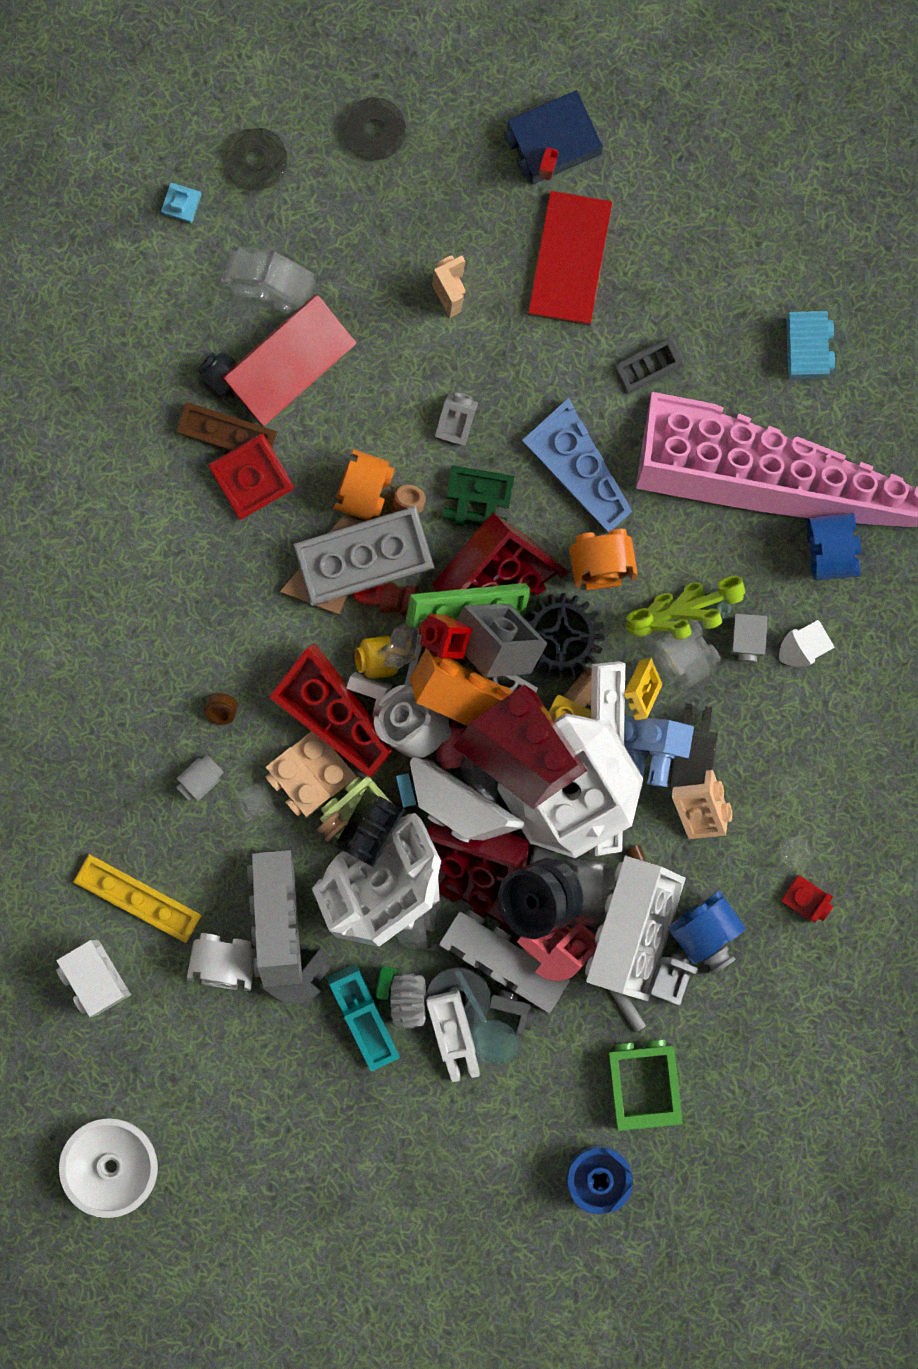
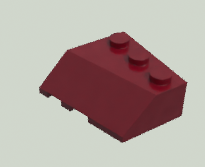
M492 512L432 583V586L437 592L526 583L530 588V593L534 592L538 596L546 590L545 582L556 574L561 579L570 572L534 540Z
M525 684L473 720L453 746L532 809L587 772V769L535 691Z
M432 822L427 832L441 860L438 874L439 893L453 902L460 899L464 900L474 908V913L482 918L488 915L501 923L498 928L509 933L510 927L504 921L499 908L498 892L501 882L510 872L527 865L529 840L505 833L484 841L470 839L469 842H464L451 834L453 829L447 825L441 826Z

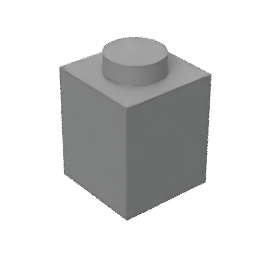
M735 614L732 617L730 655H737V661L757 662V657L765 655L767 616Z

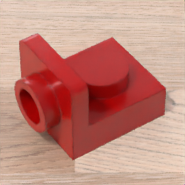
M797 875L780 900V902L811 923H816L818 919L823 922L833 908V905L830 904L833 896L825 893L801 875Z

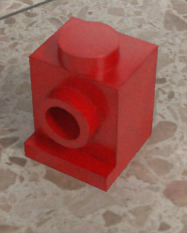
M428 614L427 618L419 626V634L421 635L419 644L437 653V656L440 658L464 659L472 628L448 615ZM454 633L456 634V636L454 639L453 646H451L450 641L452 638V634Z

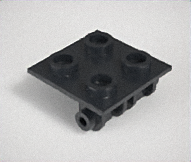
M365 790L348 821L349 824L342 831L335 847L374 867L405 810L385 798Z

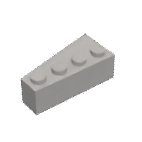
M291 850L252 854L253 865H247L249 885H254V896H249L251 915H255V926L251 927L253 946H256L257 957L253 958L255 977L261 978L263 987L302 984L295 873Z

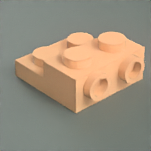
M312 731L266 766L270 773L265 776L277 792L283 788L290 798L286 803L297 816L303 813L307 818L357 778L338 753Z

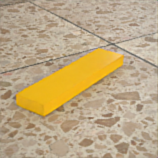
M88 854L73 881L75 884L184 943L188 942L202 916L198 912L91 854Z

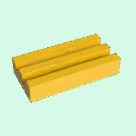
M652 658L639 660L624 692L626 699L631 698L628 704L630 709H636L633 714L635 721L648 718L662 687L661 679Z

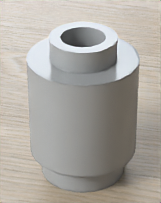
M206 754L202 759L198 757L177 777L180 784L176 788L189 801L193 797L199 801L221 781L219 777L224 772Z

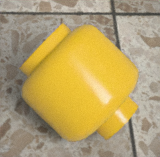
M390 636L365 638L360 643V647L355 649V663L358 672L363 673L368 679L392 677L398 672L399 664L404 663V653L402 646L396 645Z

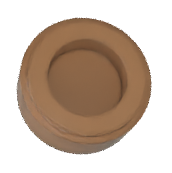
M402 485L395 491L393 506L397 511L416 506L418 514H420L424 509L426 501L425 493L414 485Z

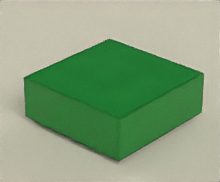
M382 966L380 968L376 991L378 999L391 1000L392 980L394 976H397L398 968Z

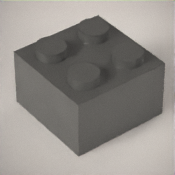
M511 604L464 606L457 618V621L472 628L465 656L475 665L476 670L485 677L531 674L547 645V642ZM454 633L452 634V638H451V641H452L453 643H454V639H455V636H456V634H454Z

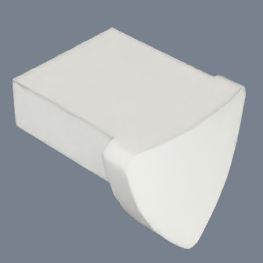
M817 620L799 631L793 629L786 635L781 644L779 660L786 665L794 667L809 666L815 663V658L835 647L820 621Z
M355 672L349 678L347 689L376 699L372 717L375 718V715L379 716L382 708L379 706V703L392 689V684L377 679H368L365 675Z

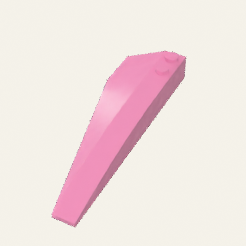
M651 392L636 489L795 517L814 518L817 516L854 513L855 522L859 524L918 527V486L915 488L906 484L902 477L894 474L887 477L872 471L874 466L863 462L860 465L845 460L846 455L800 437L788 438L780 433L781 430L772 426H768V429L750 423L751 418L738 414L737 418L722 414L724 407L716 404Z

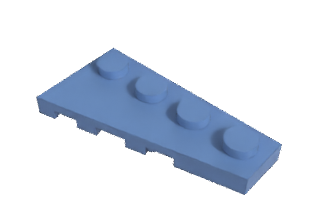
M569 398L522 440V443L606 533L614 530L632 513L629 504L615 479L611 476L600 452L596 449Z

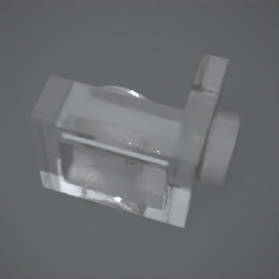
M406 622L396 627L391 635V645H386L376 650L374 658L384 661V665L391 668H402L404 665L414 661L420 636L419 627L410 628Z

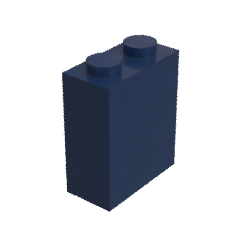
M577 90L509 119L507 123L508 131L504 132L510 149L516 148L521 159L517 160L521 174L524 178L530 177L532 184L545 180L539 178V171L546 147L558 149L559 152L553 176L602 155L603 145Z

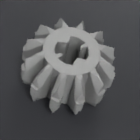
M402 974L394 976L391 985L390 1008L391 1017L396 1027L415 1028L425 1024L427 1016V991L425 979L422 975Z

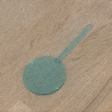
M456 970L455 975L481 1021L471 1034L475 1054L483 1061L491 1064H503L510 1061L516 1055L519 1046L515 1031L503 1022L496 1020L487 1021L462 972Z

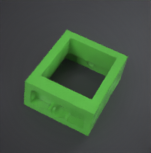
M666 1039L646 1041L647 1047L634 1048L633 1042L614 1044L615 1050L608 1051L617 1131L683 1124L675 1049L672 1044L666 1045ZM666 1055L672 1110L624 1115L618 1060Z

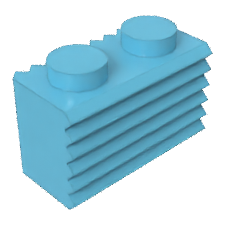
M827 311L789 312L786 317L788 380L826 379L830 374V370L835 368L834 351H829L828 343L829 339H833L834 336L833 320H828Z

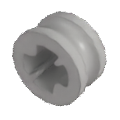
M727 946L702 961L704 965L710 966L711 970L709 972L711 975L736 960L734 956L728 955L727 951L729 949Z

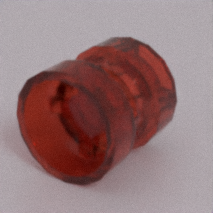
M394 582L384 584L380 613L390 614L394 611L400 612L402 616L407 617L410 594H416L417 586L406 585L405 587H399ZM400 592H401V593H402L401 604H400V607H398L399 596H400Z

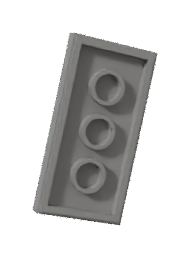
M416 506L293 544L312 606L435 569Z

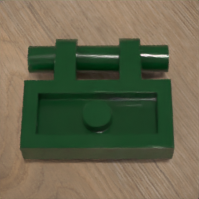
M452 465L446 498L459 501L457 509L444 508L443 520L455 521V525L464 526L465 523L481 526L492 512L496 513V507L509 509L515 476ZM468 502L487 505L486 513L467 511Z

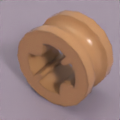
M338 811L317 829L318 833L326 835L325 840L327 842L349 824L346 820L342 821L340 819L341 814Z

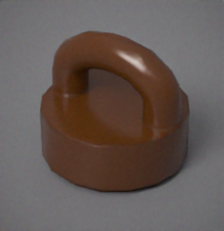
M213 693L209 695L206 701L204 714L212 723L226 725L235 719L238 703L230 695Z

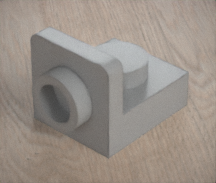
M464 393L448 394L444 402L435 437L465 446L478 402L472 401L473 398Z

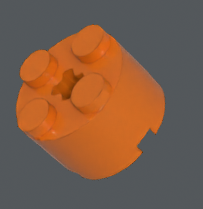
M353 449L350 457L356 459L355 461L350 460V463L346 465L336 498L341 500V504L335 503L333 510L369 521L372 517L377 518L380 515L385 499L379 496L382 487L387 488L390 485L395 468L389 466L390 461Z
M614 529L607 532V535L596 537L594 533L579 534L576 536V543L569 547L574 585L578 589H580L581 584H586V590L618 587L622 585L621 579L629 577L630 582L638 578L633 540L630 536H627L626 529Z

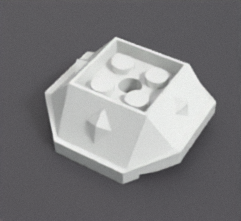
M564 714L554 721L587 769V772L573 781L580 786L578 791L568 794L561 789L542 804L532 809L499 782L497 790L511 813L525 822L521 829L530 844L576 858L632 826L643 777L609 721Z
M415 813L407 814L406 817L400 818L397 827L391 834L374 867L342 851L328 866L323 879H319L312 888L329 931L336 938L379 947L401 930L412 929L414 921L440 901L438 874L441 860L423 821Z

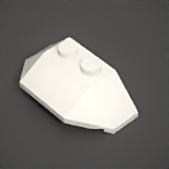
M412 757L410 766L419 807L429 813L428 819L441 826L447 825L453 829L451 834L464 842H469L470 839L484 841L523 827L525 822L439 767L433 761Z

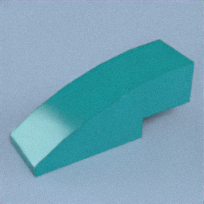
M355 963L327 976L333 994L370 1071L372 1072L399 1059V1053L357 964Z

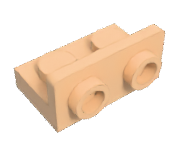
M453 256L446 257L436 264L437 268L434 269L432 286L449 318L461 312L464 301L462 294L466 293L460 280L465 266L463 256L455 259Z
M713 770L706 771L704 784L673 787L672 799L688 839L726 835L727 822L732 821V809L729 802L725 803L723 784L721 781L716 780Z

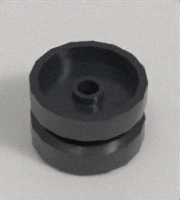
M543 858L510 872L503 879L498 892L499 908L504 921L515 933L524 938L538 939L572 924L577 919L583 906V890L577 875L567 864L558 859Z

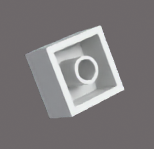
M90 940L56 960L60 966L56 971L65 986L69 984L72 986L76 993V996L73 997L74 1003L82 1014L87 1013L89 1017L99 1015L131 995L99 940Z

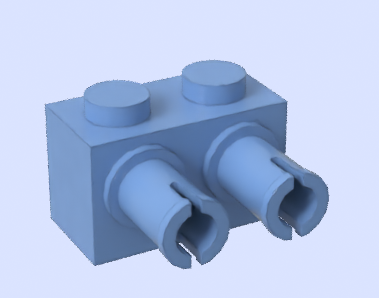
M624 716V746L642 777L644 775L646 756H652L646 784L667 787L671 759L675 757L689 758L694 726L654 718L635 721L632 716Z

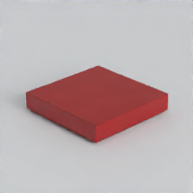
M264 433L207 465L239 520L295 489L294 484Z

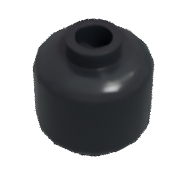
M212 352L197 369V372L200 374L198 383L216 399H223L227 395L232 398L236 395L221 377L235 366L237 362L225 352L218 353L217 355Z

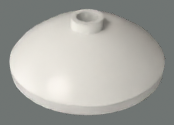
M112 1118L95 1120L79 1128L65 1144L59 1162L60 1181L68 1198L83 1212L101 1218L123 1216L138 1208L152 1192L158 1172L155 1149L144 1132L129 1122ZM108 1160L116 1162L117 1169L115 1172H109L106 1169V1162Z

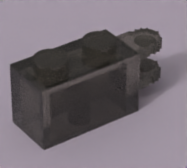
M685 703L681 723L690 725L693 715L692 704ZM705 706L701 716V729L693 730L689 758L675 757L672 759L667 780L668 792H672L673 787L704 784L706 771L712 770L718 733L709 731L712 707Z

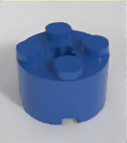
M854 513L817 516L807 519V543H810L811 557H809L814 580L822 581L860 576V563L858 557L855 558V555L861 554V541L859 535L853 536V532L856 531Z
M719 890L704 900L705 903L700 906L698 904L692 906L682 914V917L667 927L693 964L705 960L720 950V947L727 941L731 942L746 929Z
M593 1145L580 1150L572 1158L567 1168L566 1182L572 1199L580 1208L589 1213L605 1214L620 1209L627 1202L632 1192L633 1176L629 1164L618 1151L604 1145ZM605 1172L604 1178L607 1183L604 1186L601 1184L593 1186L594 1180L592 1175L594 1173L600 1175Z

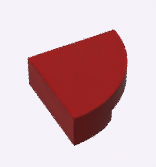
M546 147L540 166L539 178L548 181L552 179L559 154L558 149Z

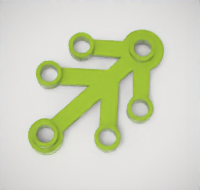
M739 576L726 577L717 584L719 591L706 596L702 583H690L684 587V592L675 601L671 593H662L654 598V602L648 609H637L627 615L626 630L629 634L638 637L649 635L652 631L672 632L674 639L680 640L689 637L692 633L688 620L702 621L704 628H715L722 623L720 611L714 608L708 610H701L700 608L723 600L727 604H735L742 601L745 594L743 580ZM670 619H682L677 621H667Z

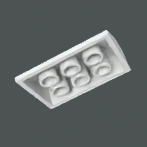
M625 856L624 861L618 864L615 872V881L617 883L614 893L608 896L605 904L607 916L604 925H600L596 933L595 943L598 945L594 957L591 956L586 965L587 983L645 1001L649 1000L650 995L647 994L658 960L662 957L669 934L667 927L672 924L685 877L661 866Z

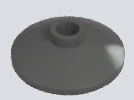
M464 967L445 969L438 973L430 982L426 1000L427 997L456 990L463 991L465 998L462 999V1004L470 1029L478 1025L489 1011L491 1002L489 987L486 981L471 969Z

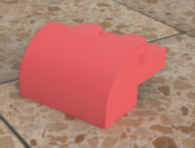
M581 922L573 929L565 926L538 939H529L521 936L517 941L529 956L536 958L542 963L535 973L552 981H563L574 976L589 958L595 954L598 945L595 943L596 935Z

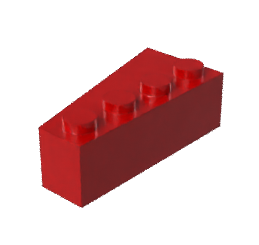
M316 643L305 649L269 697L368 777L376 774L395 750L378 737L374 727V718L353 691L347 689V683Z

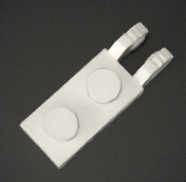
M459 990L427 997V1006L443 1062L446 1061L452 1082L460 1081V1069L457 1066L456 1059L461 1057L466 1058L468 1072L471 1077L480 1076L475 1047Z

